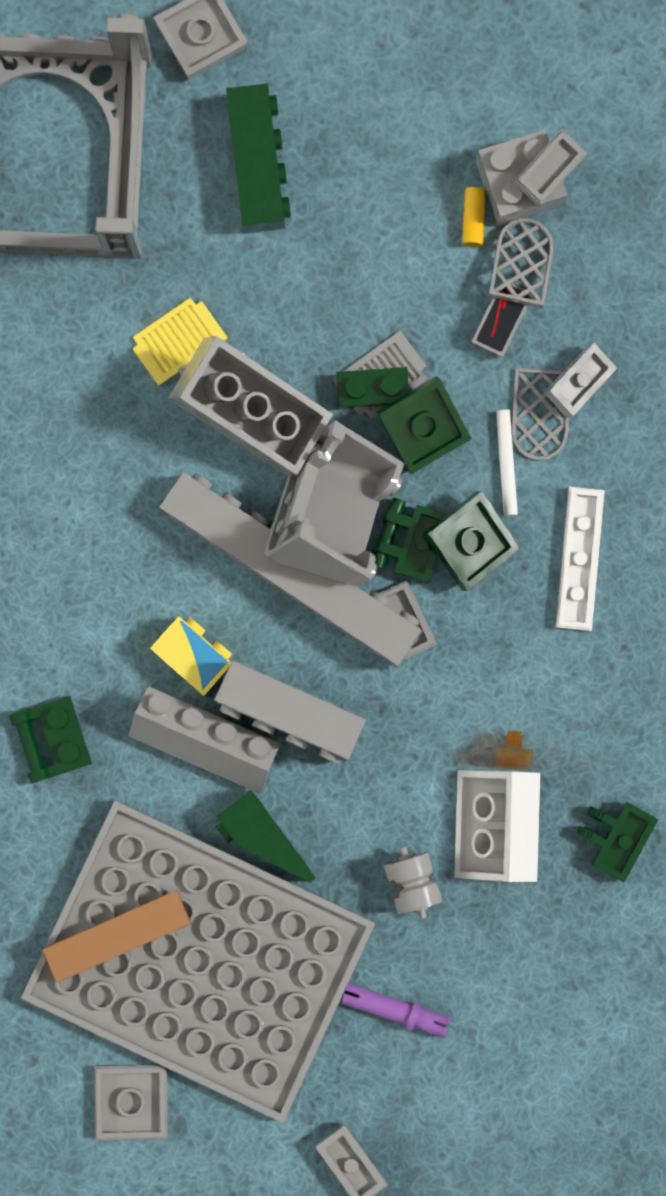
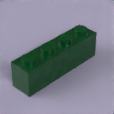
M268 83L226 88L243 234L285 229L284 219L291 218L289 197L281 196L280 184H287L285 163L277 162L276 150H283L280 128L273 129L272 116H279L276 94L269 95Z

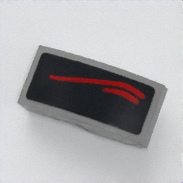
M511 284V287L517 294L526 290L515 284ZM506 288L499 291L500 293L511 295ZM529 293L522 298L532 299V295ZM492 298L472 339V343L504 357L528 305Z

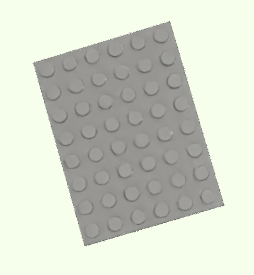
M115 800L45 948L175 890L180 895L191 924L56 983L44 952H42L21 999L284 1123L376 923Z

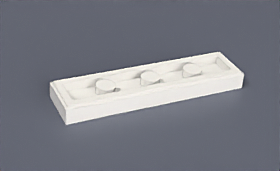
M578 487L568 488L555 628L592 631L605 490Z

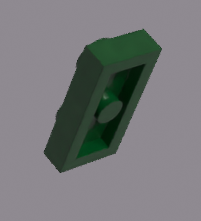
M407 367L337 372L339 409L386 406L409 392Z

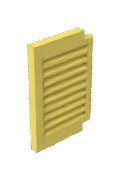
M189 297L134 335L133 338L138 345L133 348V351L157 385L160 386L179 373L178 368L190 362L204 338L217 336L225 341L228 337L204 303L201 301L195 304L191 297Z

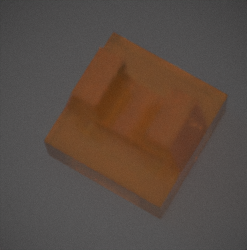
M508 731L505 738V748L497 747L494 753V769L530 770L533 764V749L522 748L521 731Z

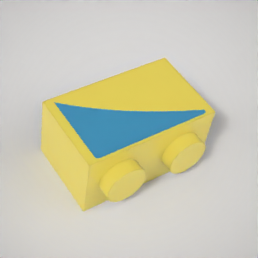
M178 616L150 649L206 697L226 675L231 664L228 659L233 654L217 640L213 645L202 637L206 630L191 617L185 622Z

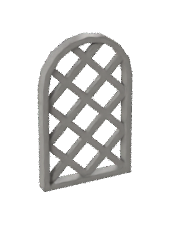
M519 218L509 222L502 229L496 243L497 248L488 297L543 309L551 262L554 256L553 238L549 230L540 222ZM525 224H530L533 227L528 229ZM519 225L524 232L514 237L509 229ZM538 229H540L546 237V239L542 240L539 243L532 235V233ZM505 233L510 239V241L501 245L502 238ZM527 236L534 246L525 251L518 241ZM547 243L549 246L548 255L542 248V246H544ZM514 244L520 254L511 259L504 249ZM538 250L544 259L534 264L528 254ZM501 254L506 262L497 267L499 255ZM524 258L530 268L520 272L514 263ZM547 263L544 277L538 268ZM510 266L516 276L507 281L500 271ZM534 271L540 281L531 286L524 276ZM497 275V277L503 284L494 288L495 278ZM520 279L526 290L517 294L511 287V284ZM543 285L540 299L534 290ZM506 288L511 295L500 293L499 291ZM530 293L535 300L522 297Z
M515 368L511 432L514 445L526 458L536 461L549 460L558 455L566 444L569 432V418L565 416L564 420L558 414V408L556 406L553 408L545 399L547 397L546 394L541 395L533 386L542 377L551 385L553 381L547 374L561 375L563 371ZM523 373L539 375L530 382ZM518 376L527 385L519 393ZM528 389H531L538 397L530 406L520 397ZM517 400L526 409L518 417H516ZM541 401L550 410L542 419L532 410ZM527 413L537 422L528 431L519 422ZM551 415H554L561 423L553 432L544 424ZM516 425L524 433L518 440L516 439L515 432ZM539 426L549 435L540 444L531 435ZM564 428V437L561 443L555 435ZM526 437L536 446L529 453L525 452L519 445ZM552 439L559 448L549 455L543 449V446ZM539 450L544 456L537 457L533 456V454Z

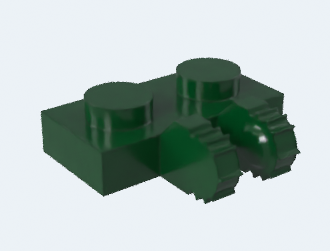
M628 802L624 803L616 819L590 806L587 811L590 817L611 826V829L605 839L595 834V831L586 826H579L576 833L601 846L591 865L624 883L659 819Z

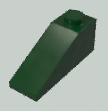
M252 790L216 816L220 823L215 827L227 843L234 840L237 846L308 882L316 878Z

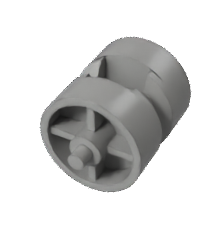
M404 847L399 849L401 856L398 857L399 860L383 865L389 883L397 886V890L393 893L397 914L414 911V913L418 912L420 919L426 918L425 910L429 906L443 901L437 882L429 880V876L433 873L429 852L412 856V853L408 854L407 848Z

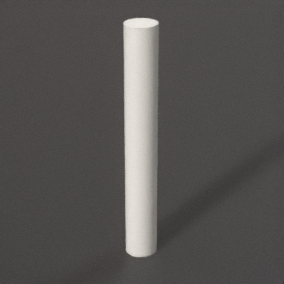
M510 410L496 411L503 514L504 516H517Z

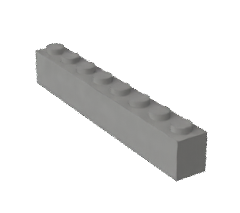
M184 472L181 474L159 507L163 513L396 668H399L422 633V630L417 627L420 622L418 619L404 610L397 614L387 607L390 601L374 590L367 594L355 585L281 565L266 557L264 550L271 531L269 529L271 522L256 512L249 516L240 510L239 507L242 503L228 493L224 492L222 496H219L210 490L212 483L201 475L194 473L190 477Z

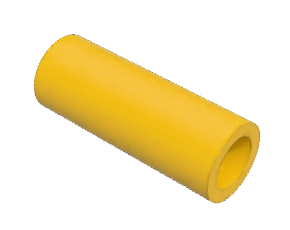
M468 187L465 189L463 246H483L486 189Z

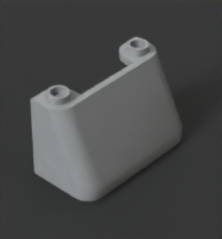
M335 420L324 429L298 475H288L265 546L264 555L278 564L358 586L368 583L377 570L375 555L365 551L377 509L381 500L385 499L388 495L393 496L399 490L402 483L400 475L404 463Z

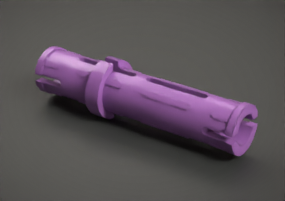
M350 982L348 983L345 993L357 996L358 998L344 994L341 1005H347L406 1025L405 1029L413 1031V1028L443 1039L445 1038L448 1030L446 1027L450 1024L451 1016L421 1008V1003L415 1001L412 1005L353 985Z

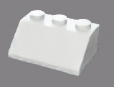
M458 770L454 878L504 882H537L540 773Z

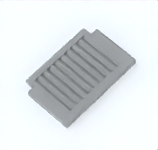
M398 331L344 370L357 371L407 367L409 392L428 380L422 372L427 368V365L401 331ZM336 376V377L333 378L332 380H333V382H334V383L336 384V386H337V376ZM385 406L353 409L358 416L366 413L369 419L373 420L377 417L376 411Z

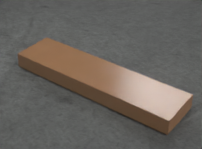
M175 890L42 950L55 981L58 983L191 924V921L178 891Z

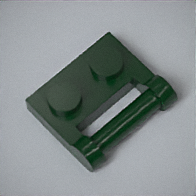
M71 696L9 716L11 725L16 726L31 772L27 774L30 784L93 764ZM38 718L40 719L54 765L46 768L43 766L29 722Z

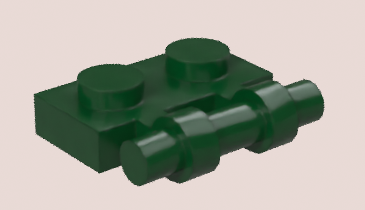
M393 498L389 510H385L382 521L385 523L380 538L374 541L372 547L376 558L375 564L377 568L384 569L388 557L396 558L398 562L394 573L428 584L437 553L423 533L447 514L417 504L413 517L403 515L406 501ZM398 527L408 529L402 548L392 545Z

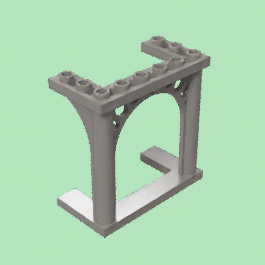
M119 14L117 18H107V34L109 39L96 36L90 37L88 41L75 40L67 35H56L53 39H42L30 33L20 34L19 37H5L4 34L0 33V88L13 80L30 75H54L68 79L80 85L95 98L104 111L110 131L106 217H96L97 235L0 230V252L141 258L142 244L138 235L145 84L146 67L151 68L152 52L144 19H138L137 16L132 14ZM2 61L12 65L14 64L13 61H16L18 66L14 70H6ZM41 63H50L46 69L40 67ZM77 64L78 68L87 65L83 73H74L72 71V67ZM102 66L110 67L113 70V74L107 83L100 86L91 84L90 78L96 69ZM116 87H118L117 93L112 92L115 98L114 102H109L104 99V94H107L113 91ZM114 111H116V117H115V118H114V116H113V114H112V112H114Z

